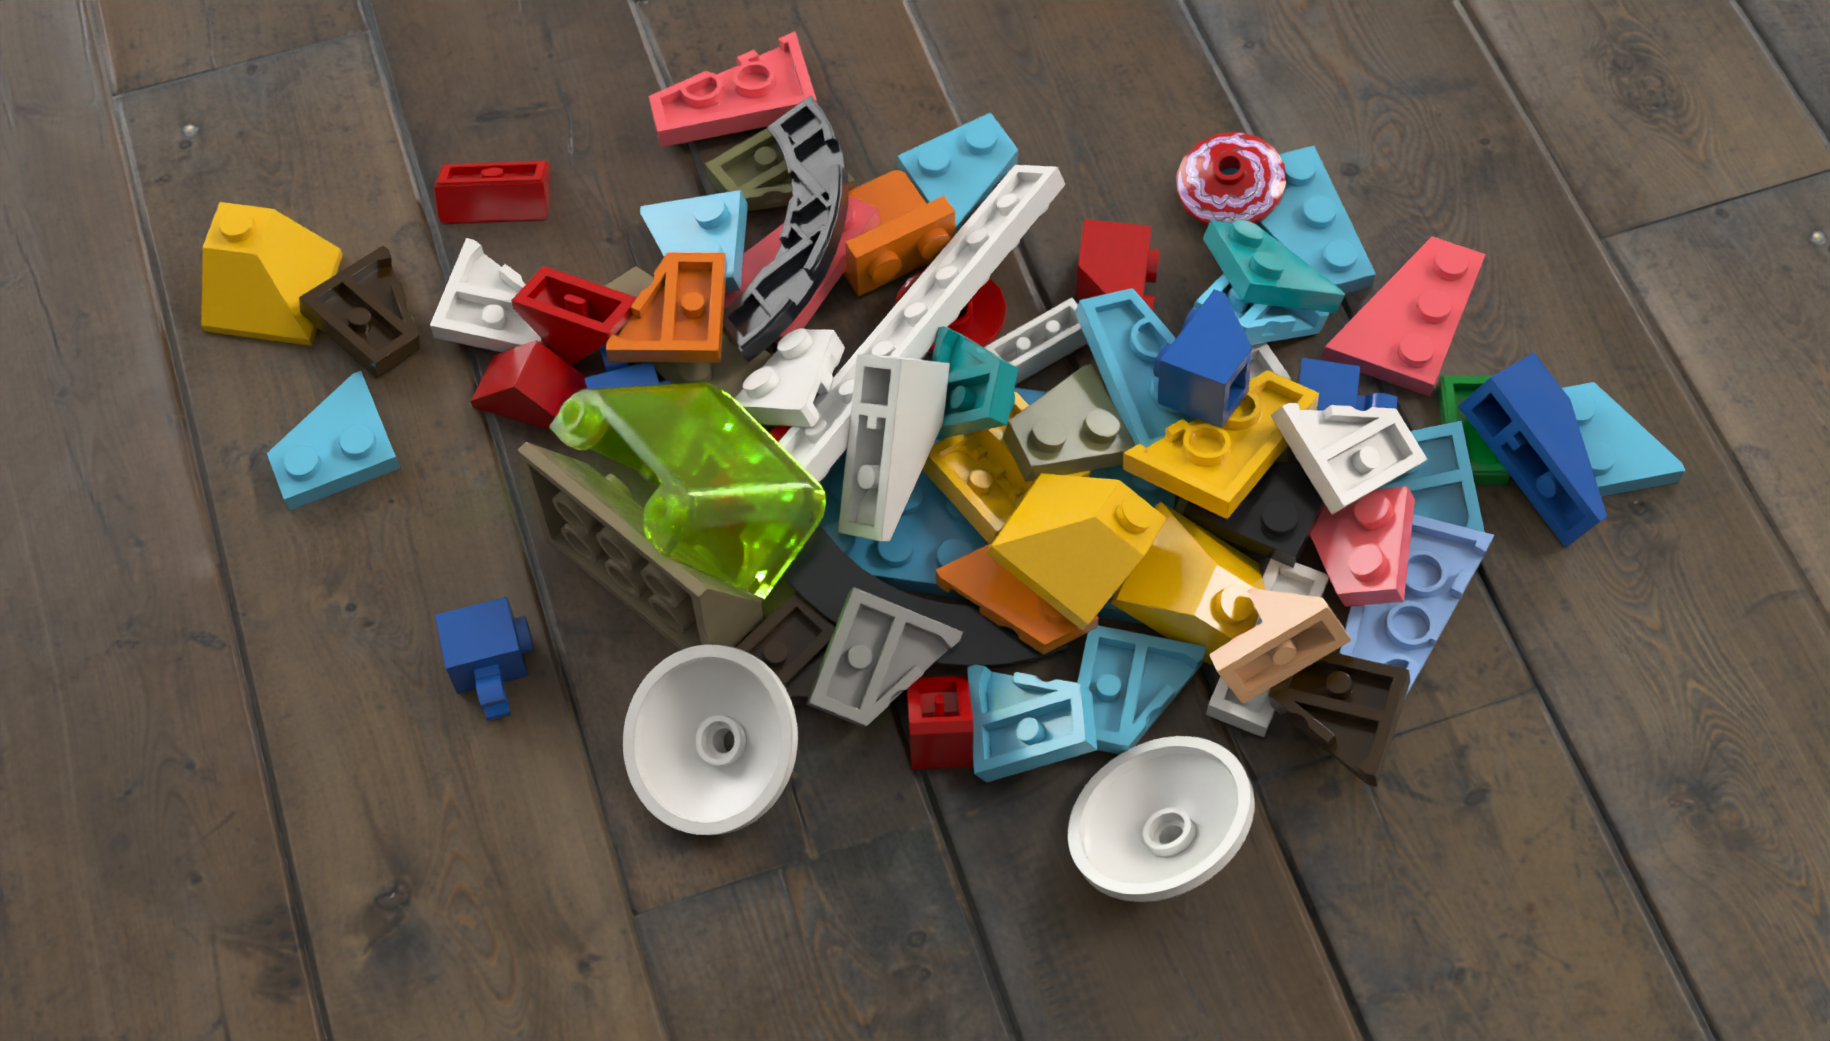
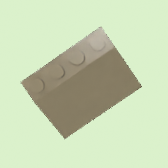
M525 442L517 450L545 539L677 648L683 650L698 645H722L736 648L764 621L761 605L763 600L758 591L748 581L741 577H736L732 580L719 569L718 562L704 546L697 542H693L691 545L687 544L675 534L674 526L665 515L652 507L646 511L633 500L630 490L619 478L612 474L604 477L585 462Z

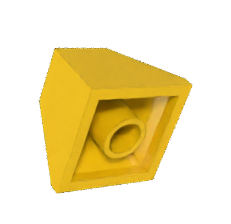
M219 202L202 251L201 326L204 332L312 346L318 327L300 313L299 297L337 274L343 256L341 249L274 209Z
M1041 473L998 533L986 554L1078 628L1083 630L1142 560L1167 518L1120 480Z
M1159 502L1154 508L1165 516L1167 520L1145 556L1116 590L1111 604L1168 639L1206 646L1203 661L1212 665L1210 653L1229 643L1236 636L1251 630L1256 625L1259 613L1247 590H1266L1259 563L1166 504Z

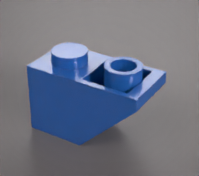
M1214 289L1199 309L1193 308L1188 313L1181 333L1172 344L1166 343L1163 345L1157 355L1153 369L1154 376L1159 378L1158 404L1220 428L1225 425L1249 392L1252 346L1224 292Z

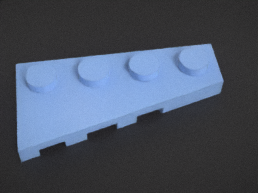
M1413 514L1404 602L1350 606L1345 630L1351 641L1340 647L1339 654L1408 669L1410 671V684L1406 694L1407 697L1486 554L1494 535Z

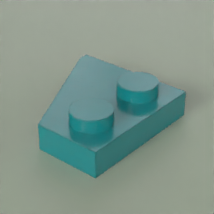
M1210 220L1203 240L1241 302L1337 313L1345 296L1343 291L1262 228L1245 220H1236L1234 223Z
M945 326L938 327L931 361L950 363L944 420L936 440L1006 426L1009 414L1015 403L1014 389L1019 368L966 336Z

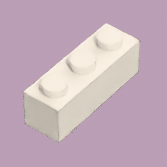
M1070 298L984 348L1019 368L1016 384L1086 345L1088 342L1075 313L1078 304L1073 298Z

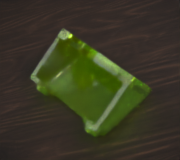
M708 382L580 390L563 403L558 415L549 426L566 445L576 450H586L589 448L639 471L647 481L659 486L645 505L643 526L647 538L664 557L764 599L815 531L825 512L826 496L820 483L729 393Z

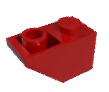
M1084 219L1075 297L1080 301L1133 288L1153 311L1155 296L1143 295L1145 282L1156 283L1160 250L1149 249L1151 226Z

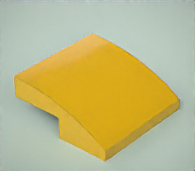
M1014 392L1015 403L1009 414L1008 421L1029 406L1017 392ZM1007 425L948 437L934 443L922 469L988 544L994 541L1035 481L1025 482L1003 438ZM1091 471L1068 474L1067 476L1089 477Z

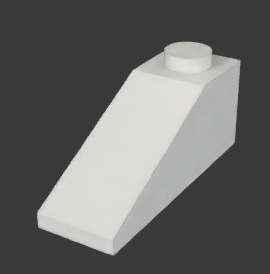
M857 353L838 533L878 541L891 540L942 427L950 363Z

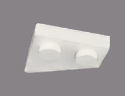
M466 238L430 324L434 338L504 352L535 340L547 346V343L513 309L511 300L526 285L522 281L521 275L506 264L502 267L483 253L482 246L478 242Z
M800 328L791 331L779 341L777 345L778 350L762 368L754 371L745 379L742 391L728 405L740 423L812 428L818 422L820 413L813 404L817 392L819 395L829 392L834 379L832 372L839 364L845 347L834 330Z
M1288 403L1270 415L1331 515L1428 460L1395 408L1371 407L1367 411H1359L1352 406L1330 405L1323 411L1300 410L1299 403Z

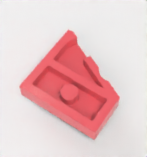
M1408 486L1377 489L1332 515L1327 506L1324 505L1310 536L1332 585L1345 607L1404 602L1415 498Z

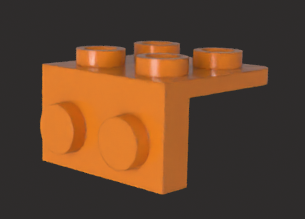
M900 170L891 171L850 190V196L877 208L881 221L876 228L845 242L847 269L843 274L859 297L933 262L955 236V210L945 196L926 203L908 176Z

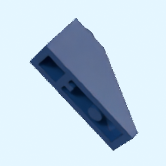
M1535 353L1490 377L1458 406L1565 548L1607 518L1571 400Z

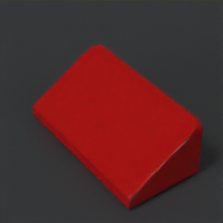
M550 162L444 164L434 185L439 221L447 224L546 219L549 211Z

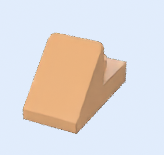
M1249 589L1247 592L1263 623L1246 633L1236 636L1229 643L1210 653L1209 656L1219 675L1239 701L1244 704L1347 644L1351 639L1324 598L1262 589Z

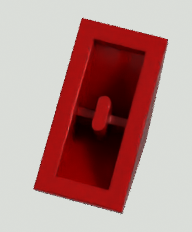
M543 266L511 302L513 309L560 358L572 366L605 345L611 335H615L632 316L631 306L637 297Z
M538 340L494 355L470 401L473 408L574 438H578L592 409L584 379L587 377Z
M968 676L918 678L907 689L911 770L973 767L974 722Z

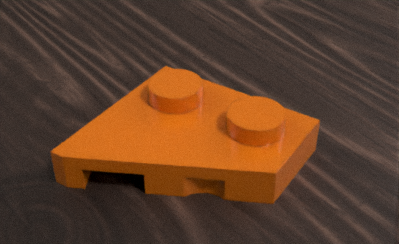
M667 252L654 272L653 282L640 292L632 304L631 318L618 336L612 334L607 341L606 352L609 362L721 363L727 270L725 252Z
M992 543L935 570V580L941 589L948 593L952 589L978 605L980 607V614L999 626L1013 629L1018 634L1020 640L1042 654H1046L1097 628L1099 619L1097 615L1086 628L1081 630L986 554Z

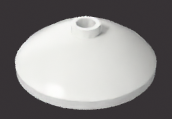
M722 645L689 647L670 655L655 666L635 692L628 708L623 730L625 766L630 782L639 799L663 823L674 829L696 835H719L734 832L750 825L763 816L774 805L785 789L792 774L797 753L798 732L795 711L780 679L757 657L743 650ZM731 731L735 742L733 748L728 752L724 747V737Z
M1173 736L1137 745L1121 753L1103 766L1090 779L1078 796L1068 825V845L1071 856L1084 878L1093 887L1117 899L1147 902L1163 900L1188 892L1222 870L1245 841L1254 814V793L1250 779L1241 763L1230 751L1210 740L1190 736Z

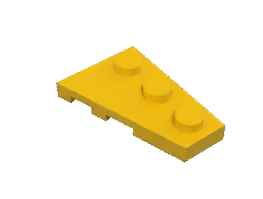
M1266 370L1249 381V392L1222 428L1199 419H1195L1190 423L1181 419L1165 429V437L1146 448L1139 443L1124 452L1123 470L1228 519L1288 446V443L1270 415L1288 403H1299L1300 410H1317L1319 393Z

